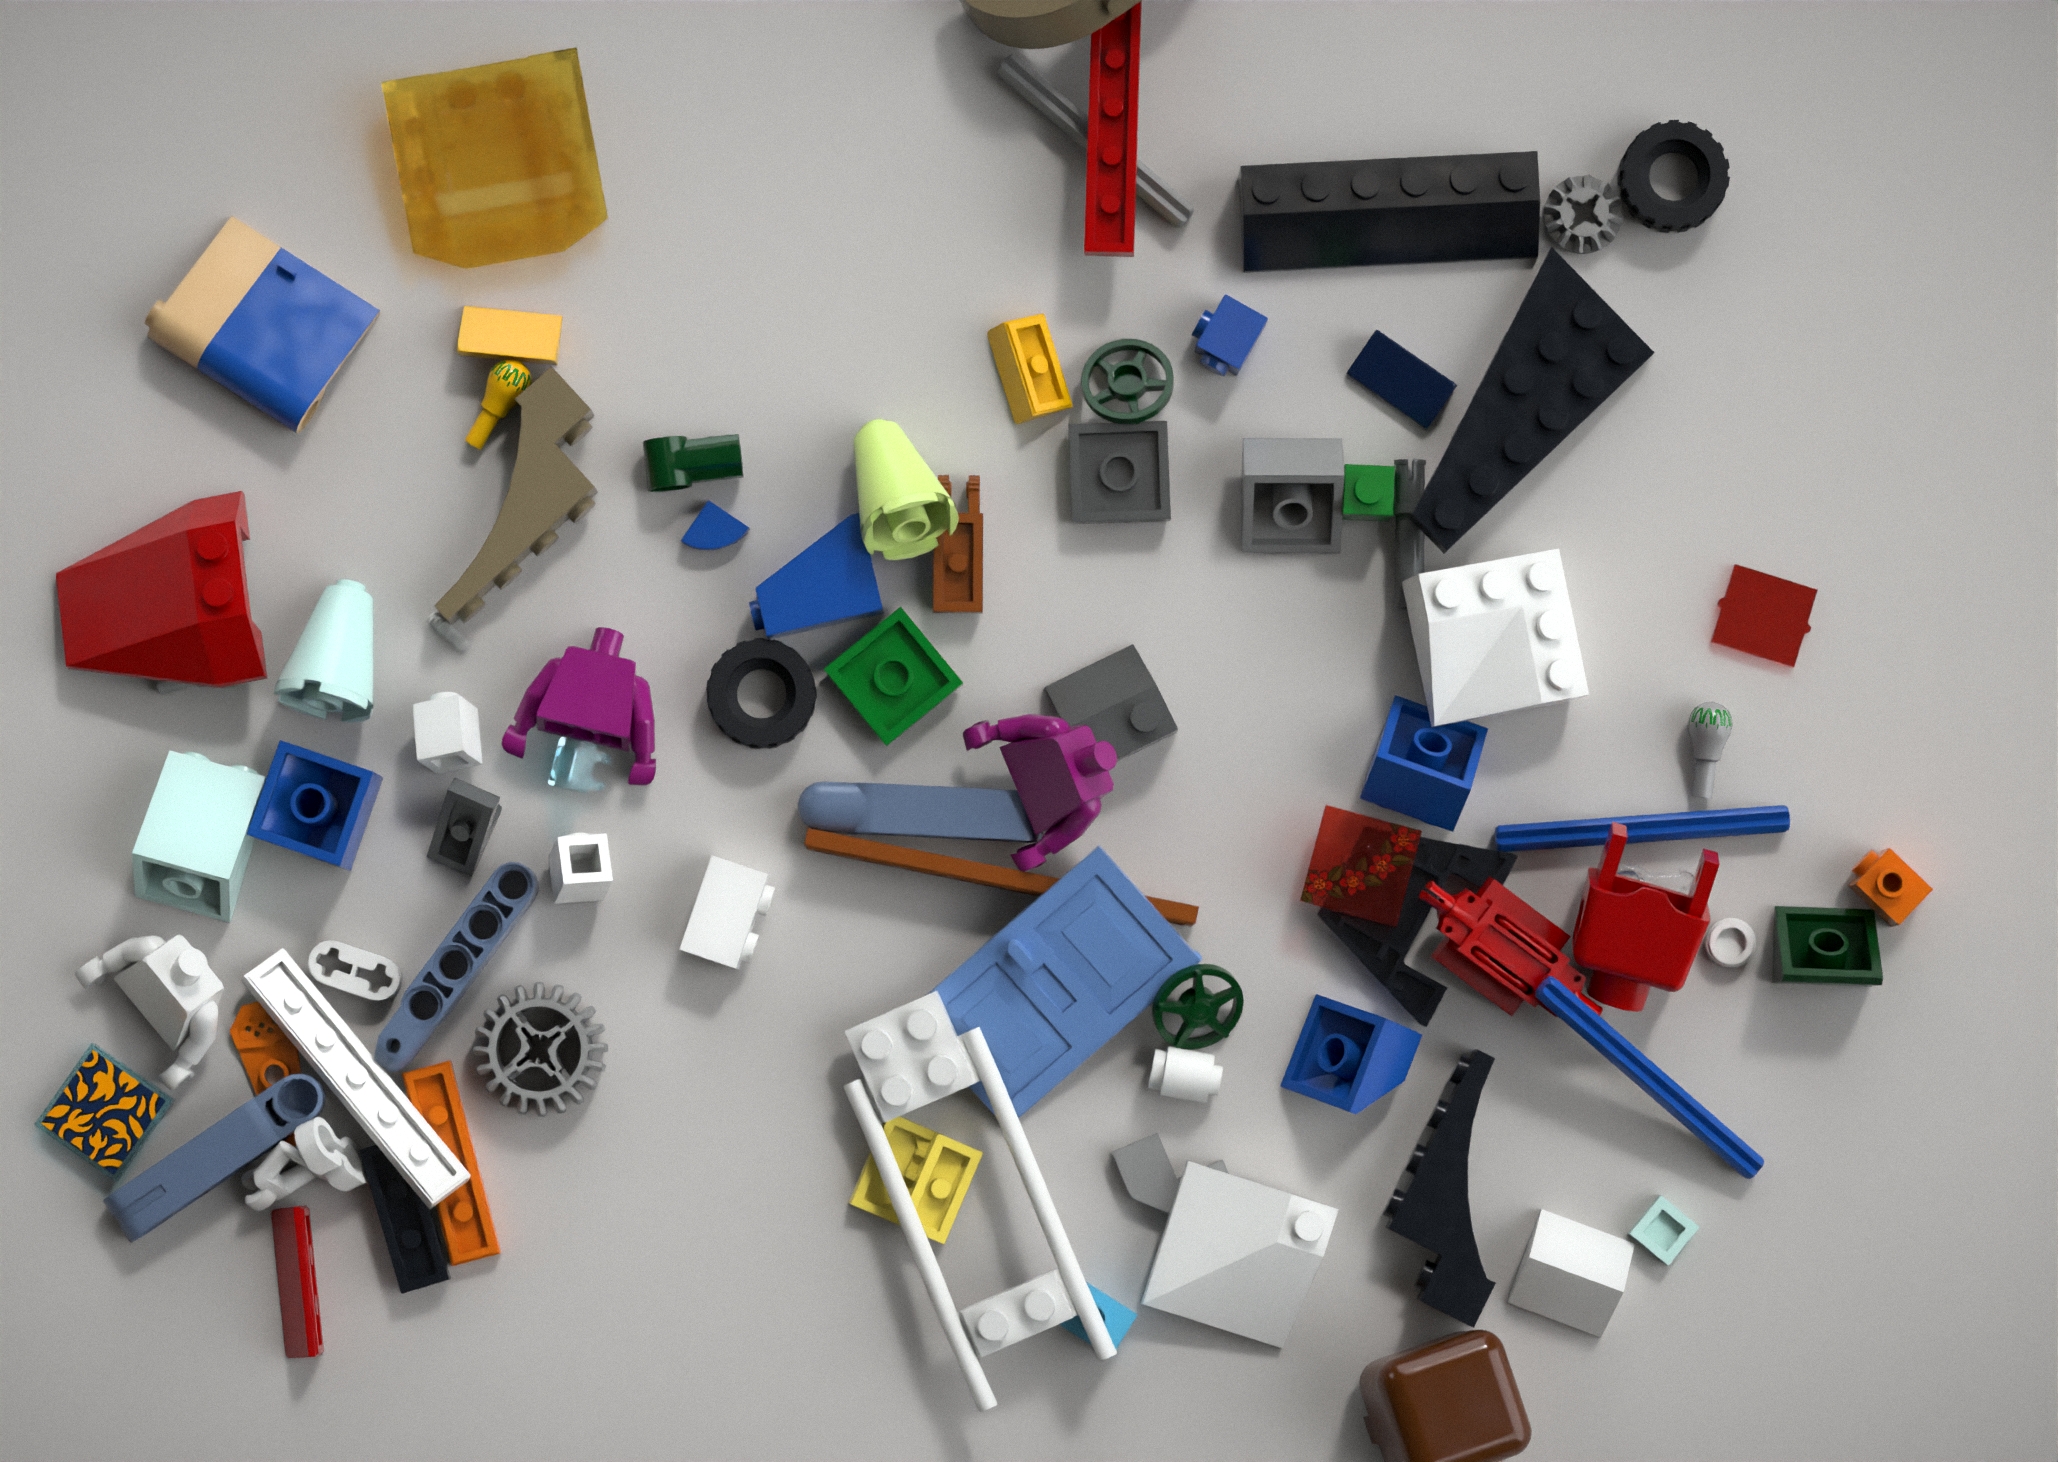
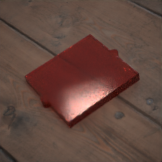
M1734 564L1725 596L1717 602L1718 607L1721 609L1711 643L1794 668L1804 634L1809 633L1811 630L1808 620L1818 589Z

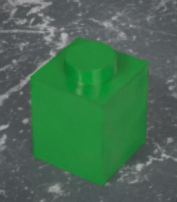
M1345 464L1342 520L1389 522L1393 516L1395 466Z

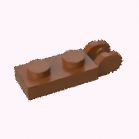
M938 475L939 482L951 497L949 475ZM969 475V480L966 482V498L969 500L968 513H958L959 521L956 530L949 535L947 529L940 536L936 537L939 546L933 549V613L983 614V513H980V475Z

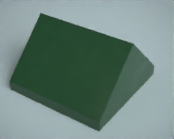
M1775 906L1772 983L1865 987L1882 985L1883 972L1873 909Z

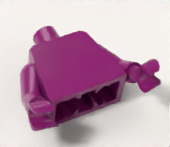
M598 627L595 629L590 650L568 646L562 658L550 659L526 689L514 716L515 726L510 724L502 738L501 744L503 749L507 753L523 759L527 732L537 724L538 731L629 752L631 747V750L635 753V762L631 768L628 784H650L656 773V759H651V753L655 751V719L650 685L643 677L636 675V662L619 657L624 635L614 629Z
M1027 714L1000 719L998 724L991 726L988 720L979 721L963 732L967 751L972 748L979 749L993 740L1010 742L999 747L1035 835L1046 831L1037 844L1033 843L1017 849V853L1010 855L1020 871L1040 867L1047 862L1045 858L1047 854L1052 852L1055 855L1081 837L1101 812L1102 804L1100 799L1113 791L1114 783L1108 770L1114 768L1117 763L1116 751L1109 742H1096L1091 728L1086 724L1069 726L1068 722L1063 718Z

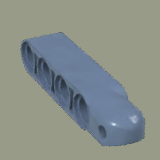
M822 781L806 787L800 795L798 802L799 815L808 827L831 833L1038 843L1042 839L1043 834L1041 832L1035 835L1017 790Z
M516 862L501 865L494 871L407 988L401 999L400 1008L379 1034L374 1060L381 1067L390 1072L400 1071L407 1067L436 1028L447 1019L535 900L539 892V882L536 874L530 868ZM512 872H522L528 881V888L525 894L518 899H508L502 890L504 878ZM484 911L492 912L498 921L496 933L486 940L477 938L472 929L474 918ZM458 951L467 958L468 969L463 977L451 980L444 974L443 961L449 953ZM429 991L437 998L438 1010L432 1018L422 1020L415 1015L413 1002L420 993ZM395 1039L400 1042V1049L396 1053L391 1049V1044Z
M296 1073L282 1078L103 1200L104 1204L112 1216L116 1217L120 1223V1228L129 1242L132 1243L146 1235L276 1147L281 1140H286L294 1133L297 1126L317 1117L322 1112L326 1103V1093L323 1085L315 1077L306 1073Z

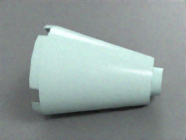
M340 579L337 580L336 585L325 587L276 682L274 696L280 694L278 701L281 704L295 711L326 719L327 712H342L341 722H364L371 718L373 710V597L365 592L366 587L363 584L352 580Z

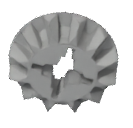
M1590 174L1568 177L1552 189L1544 206V223L1552 240L1561 248L1577 254H1589L1606 247L1616 237L1623 220L1621 199L1615 194L1608 182H1603L1592 177ZM1595 198L1597 201L1593 205L1595 208L1592 211V216L1601 228L1595 223L1591 224L1585 221L1580 226L1577 225L1572 231L1570 226L1574 222L1573 219L1576 213L1571 208L1572 205L1566 200L1572 204L1576 203L1579 206H1583L1587 201L1590 202Z

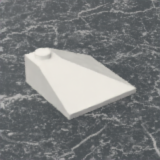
M1186 1161L1141 1303L1283 1349L1322 1262L1339 1209Z

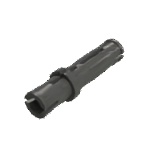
M1408 459L1394 460L1396 504H1393V515H1396L1395 609H1407L1402 582L1417 574L1424 573L1425 534L1410 519L1425 490L1426 460L1413 459L1412 480L1408 479Z

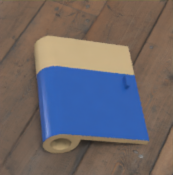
M231 216L166 303L162 300L155 303L148 313L144 324L149 327L148 339L293 432L300 433L318 409L323 399L325 387L380 314V310Z

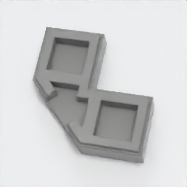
M1158 1133L1113 1151L1112 1155L1130 1198L1170 1214L1181 1177L1176 1178ZM1223 1159L1206 1166L1228 1173Z

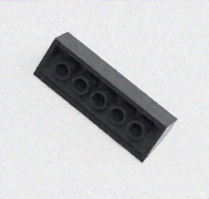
M1537 151L1240 166L1238 182L1243 273L1538 258L1540 187Z

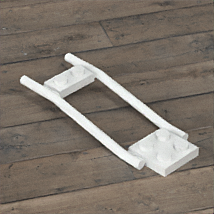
M938 990L845 1030L864 1077L844 1085L843 1088L864 1133L936 1314L979 1412L997 1405V1401L979 1363V1357L986 1356L1070 1320L1079 1315L1099 1361L1117 1354L980 1027L957 1036ZM982 1081L1058 1269L1049 1271L957 1312L881 1124Z

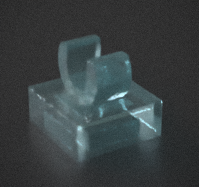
M560 737L548 785L587 793V789L602 790L605 787V783L596 781L591 777L593 765L595 762L610 764L611 757L605 753L597 752V744Z

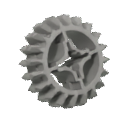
M543 982L534 983V998H528L525 988L522 985H518L514 988L518 1000L517 1003L512 1004L507 996L501 994L497 997V1001L505 1011L501 1015L491 1009L484 1011L483 1015L485 1018L495 1023L492 1030L485 1027H476L475 1034L477 1036L489 1038L488 1047L476 1046L472 1049L473 1055H488L489 1063L476 1067L477 1075L494 1073L496 1078L486 1084L485 1090L488 1093H492L500 1086H503L506 1091L499 1100L502 1106L510 1104L514 1096L520 1097L517 1105V1113L525 1115L529 1109L530 1102L536 1101L537 1116L545 1117L548 1111L547 1101L553 1100L556 1111L559 1114L566 1112V1104L563 1096L568 1094L573 1102L581 1104L584 1098L576 1087L582 1083L586 1088L595 1090L598 1086L594 1079L586 1075L589 1068L598 1072L605 1071L606 1065L604 1063L592 1061L593 1052L603 1053L608 1051V1044H593L592 1036L604 1032L605 1027L601 1023L590 1027L587 1026L585 1021L593 1017L596 1010L593 1006H589L578 1013L575 1008L580 1003L582 996L577 992H574L567 1002L564 1003L561 1001L564 993L562 985L556 984L553 987L550 998L545 997ZM534 1008H551L562 1013L568 1019L559 1026L557 1025L549 1031L542 1032L527 1020L523 1012ZM511 1023L521 1040V1049L519 1054L511 1060V1063L504 1067L500 1052L501 1040L507 1026ZM525 1029H527L531 1036L536 1037L539 1035L540 1041H544L545 1037L553 1039L561 1033L558 1038L552 1041L553 1045L547 1050L551 1057L549 1060L556 1067V1070L549 1062L542 1063L541 1058H537L536 1062L528 1060L520 1065L529 1057V1053L534 1049L530 1042L532 1039ZM577 1031L581 1043V1055L576 1070L570 1076L560 1059V1049L565 1041ZM533 1067H539L555 1080L558 1087L548 1091L537 1092L520 1086L514 1079Z

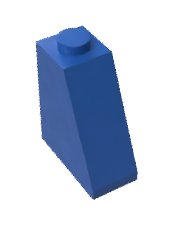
M859 513L847 517L755 588L758 600L749 602L755 630L765 629L768 640L884 614L871 556L867 552L861 538Z

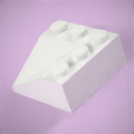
M1559 549L1421 573L1402 582L1431 727L1569 702L1589 695Z

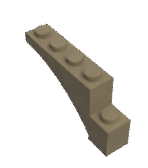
M552 366L515 398V401L521 407V425L517 458L508 493L496 523L481 550L460 579L434 605L451 624L455 623L458 619L466 623L485 606L486 603L481 598L495 585L500 590L508 586L522 572V569L518 566L519 563L532 552L537 557L543 554L559 538L555 531L569 518L573 523H576L596 504L591 498L598 493L597 489L560 449L565 442L570 446L579 442L592 429V425L588 421L595 415Z

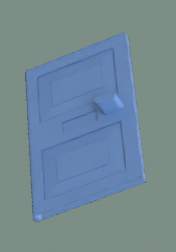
M1098 845L927 994L938 990L957 1036L980 1027L1019 1118L1151 1005L1158 990L1169 977L1186 967L1197 965L1202 961V956L1186 943L1105 850ZM982 1081L970 1085L969 1087L995 1115Z

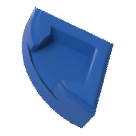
M708 500L681 539V542L698 550L721 549L737 543L748 533L750 528Z

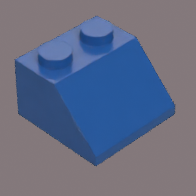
M1395 695L1371 760L1360 799L1453 832L1471 791L1488 728L1469 721L1431 727L1427 706Z
M280 740L247 835L351 871L384 777L373 771Z

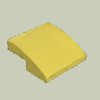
M900 1116L882 1123V1128L927 1238L945 1244L983 1152ZM870 1151L848 1203L901 1226Z

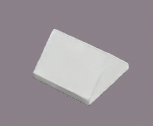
M1540 1209L1507 1303L1602 1337L1624 1293L1635 1244Z

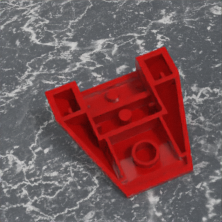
M243 491L193 500L56 573L64 653L68 669L216 688L267 679L262 632L251 618L242 541L250 540Z

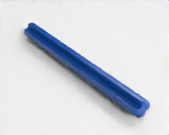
M1778 805L1499 825L1495 828L1494 838L1497 851L1514 852L1605 845L1612 822L1626 825L1628 836L1626 844L1781 833L1788 831L1790 828V813L1787 806Z
M1552 976L1542 981L1535 991V996L1741 1176L1751 1179L1764 1165V1159L1560 981Z

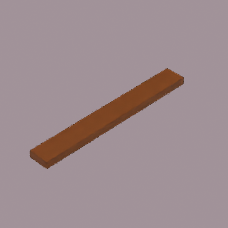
M807 828L804 843L807 850L1034 896L1042 895L1060 879ZM1146 896L1169 923L1188 927L1196 924L1199 906Z

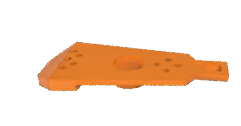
M258 1001L243 1005L229 1030L256 1095H259L273 1085L267 1081L265 1075L266 1070L271 1065L280 1066L284 1071V1077L301 1073L298 1049L280 1027L273 1023L274 1020ZM261 1022L265 1024L263 1028L260 1027ZM248 1026L251 1028L250 1032L246 1031ZM270 1027L273 1028L272 1033L268 1032ZM256 1031L260 1033L258 1037L255 1036ZM293 1133L284 1141L295 1147V1134Z

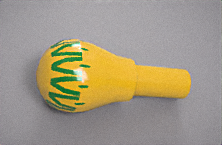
M506 359L496 363L490 370L485 395L481 402L483 409L465 438V441L472 446L482 450L498 420L505 418L508 412L518 404L515 398L532 384L531 374L527 366L522 362Z

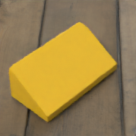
M464 306L457 353L460 356L499 360L513 359L520 362L558 365L563 316Z
M1044 313L1003 322L987 332L1013 420L1016 424L1028 422L1073 407Z

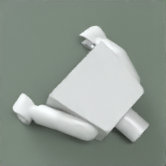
M180 934L167 941L154 935L132 937L105 952L103 959H100L97 955L75 972L76 978L85 991H87L93 981L96 985H101L109 977L110 972L121 971L113 978L172 1051L180 1047L178 1051L179 1056L176 1061L157 1078L169 1090H173L180 1083H186L194 1077L195 1072L190 1067L197 1065L218 1035V1004L224 991L222 982L208 967L207 958L200 950L193 948L184 936Z

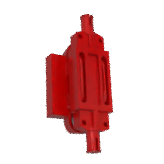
M1489 876L1476 895L1466 888L1458 894L1450 895L1437 886L1434 881L1428 882L1425 887L1438 896L1439 900L1422 889L1419 898L1437 910L1438 925L1436 929L1445 935L1430 957L1507 1014L1513 1016L1522 1002L1526 1001L1531 1006L1536 1008L1539 1005L1553 1016L1558 1017L1535 996V991L1542 981L1552 976L1596 1014L1601 1015L1603 1008L1581 993L1586 977L1570 966L1568 963L1571 959L1560 952L1571 936L1495 879Z

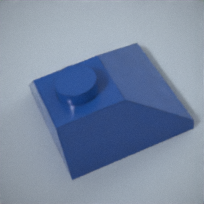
M1316 994L1280 1087L1356 1115L1405 1081L1423 1034L1384 1017Z

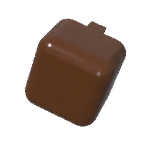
M1469 1330L1454 1332L1372 1361L1361 1373L1359 1387L1368 1412V1416L1363 1417L1372 1444L1379 1445L1384 1462H1499L1523 1452L1531 1440V1424L1504 1345L1490 1331Z

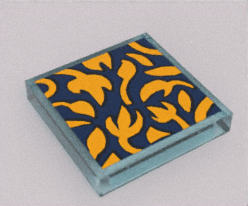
M91 1043L34 1125L117 1182L176 1099L97 1044Z

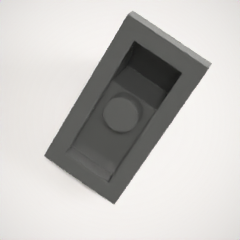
M454 778L447 790L427 857L472 877L501 814L502 806L498 804L500 797L458 778Z

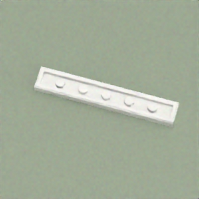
M281 949L244 975L243 984L429 1209L469 1180L471 1176L383 1068L374 1060L369 1051L284 949Z

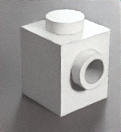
M454 692L436 693L430 696V701L413 704L417 761L436 774L482 765L478 708Z
M571 833L557 837L548 856L554 904L603 900L613 882L607 834Z

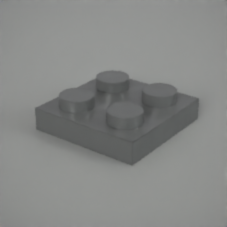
M1143 421L1140 424H1068L1072 525L1171 520L1167 421Z

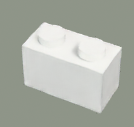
M711 855L679 950L737 970L741 961L750 963L759 939L758 934L751 932L757 914L767 915L775 892V887L767 885L770 875Z

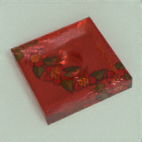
M1325 805L1299 902L1397 927L1422 831Z

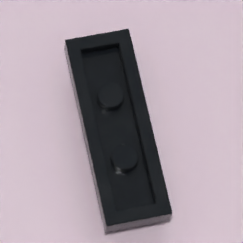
M377 1145L359 1150L401 1294L450 1280L451 1276L431 1209L426 1206Z

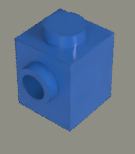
M1225 294L1214 314L1205 310L1192 332V336L1199 339L1194 351L1202 356L1199 363L1220 376L1224 377L1227 371L1237 376L1265 328L1268 318Z

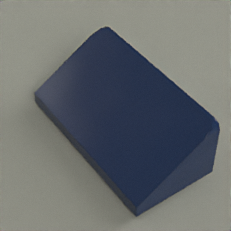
M1375 330L1346 373L1426 430L1457 387L1453 381L1379 330Z

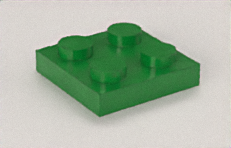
M901 606L824 668V671L886 747L963 685L961 679Z

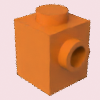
M1890 848L1881 850L1878 855L1872 849L1867 852L1852 868L1851 871L1857 877L1848 885L1891 927L1900 925L1933 890Z

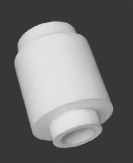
M1169 1046L1167 1051L1155 1049L1148 1088L1160 1090V1096L1206 1104L1208 1094L1218 1096L1223 1066L1214 1065V1054Z

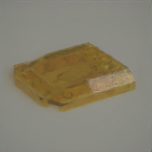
M577 47L530 55L525 58L381 82L414 254L465 269L565 252L609 219Z

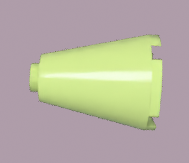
M876 419L866 423L854 438V455L861 538L867 552L874 556L875 550L883 552L884 558L887 560L913 558L933 550L939 546L936 537L940 536L947 529L949 535L956 530L959 516L954 501L897 423L883 419Z

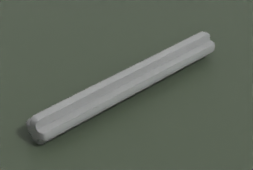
M1016 54L1006 57L997 69L998 76L1087 152L1088 116ZM1137 158L1136 194L1174 227H1182L1194 212L1193 206Z

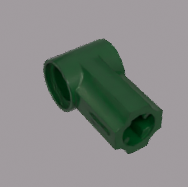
M739 434L689 440L685 436H668L643 441L647 486L650 492L681 490L692 487V483L744 477Z

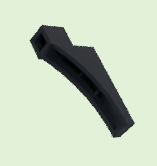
M1478 1049L1473 1050L1470 1057L1463 1054L1459 1057L1449 1077V1081L1456 1085L1447 1102L1442 1099L1438 1100L1426 1124L1434 1130L1425 1147L1418 1143L1416 1144L1404 1169L1411 1173V1176L1403 1191L1397 1188L1393 1190L1382 1215L1389 1218L1385 1228L1438 1254L1434 1263L1429 1260L1425 1261L1415 1280L1414 1287L1420 1289L1416 1299L1473 1328L1496 1284L1487 1279L1480 1260L1472 1229L1468 1198V1156L1472 1126L1483 1086L1495 1060L1494 1057Z

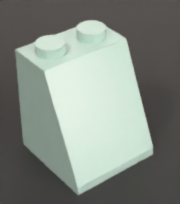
M169 750L132 852L135 897L230 923L255 837L247 835L266 777L258 775L256 771L246 766L234 765L229 767L211 762L207 757L199 753L186 752L181 754Z

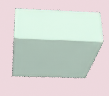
M1658 1195L1628 1234L1661 1262L1669 1266L1700 1227L1663 1196Z

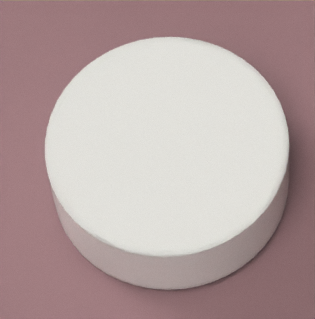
M1726 918L1715 922L1708 929L1705 935L1704 946L1708 957L1715 964L1725 968H1734L1745 964L1753 956L1756 948V938L1753 930L1746 922L1737 918Z

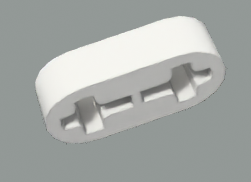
M328 940L320 942L312 949L309 955V970L317 981L370 1000H388L397 994L402 984L401 970L394 961L339 941ZM333 948L339 950L338 959L353 965L350 974L334 970L331 977L325 976V966L319 964L321 954L330 955ZM383 964L386 966L385 975L392 978V983L389 987L381 986L378 993H374L371 991L372 982L357 976L360 967L370 971H377L379 965Z

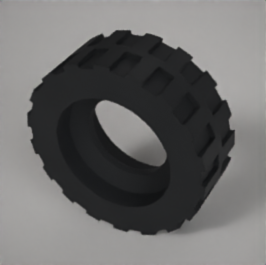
M1669 120L1668 123L1661 124V122L1653 124L1649 129L1643 130L1636 136L1621 159L1619 165L1620 172L1617 176L1618 186L1620 185L1621 200L1627 204L1628 212L1633 218L1637 217L1643 222L1642 225L1649 229L1653 227L1663 233H1669V231L1680 233L1686 232L1694 226L1695 228L1712 216L1726 196L1725 192L1729 187L1730 177H1728L1730 166L1728 159H1725L1723 154L1724 148L1720 142L1717 143L1713 139L1711 132L1707 129L1702 130L1697 127V124L1689 121L1688 123H1681L1679 120ZM1667 153H1679L1688 157L1694 163L1698 173L1696 188L1688 197L1671 201L1660 197L1653 190L1650 184L1649 173L1653 162L1660 156Z
M754 638L751 641L744 640L737 643L732 649H727L721 655L722 657L713 665L706 687L708 708L720 730L734 742L753 749L776 748L795 739V736L803 732L807 727L808 721L813 716L817 698L814 677L806 661L792 647L774 639ZM765 669L776 673L783 680L786 687V700L783 707L775 715L768 718L752 717L744 712L738 703L737 689L739 683L745 675L754 670Z

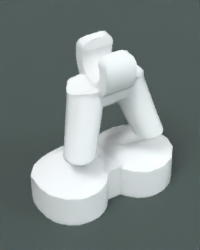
M315 1117L296 1127L294 1134L297 1148L281 1140L257 1168L245 1172L241 1177L242 1184L247 1189L255 1190L258 1188L254 1194L245 1197L246 1205L255 1211L268 1208L275 1200L278 1201L290 1195L315 1178L322 1179L341 1191H351L368 1181L359 1147L349 1137L337 1138L330 1125L321 1117ZM289 1159L299 1163V1165L279 1174Z

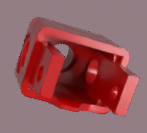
M1612 822L1598 867L1588 868L1573 931V956L1579 965L1593 969L1586 991L1590 997L1617 1009L1639 1012L1644 1009L1651 987L1668 992H1677L1684 986L1710 923L1707 902L1720 864L1718 852L1703 848L1688 895L1616 874L1628 836L1626 825Z

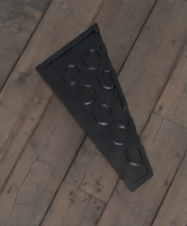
M1553 247L1547 252L1531 287L1528 289L1517 314L1505 333L1444 455L1410 517L1412 522L1443 554L1458 542L1655 353Z

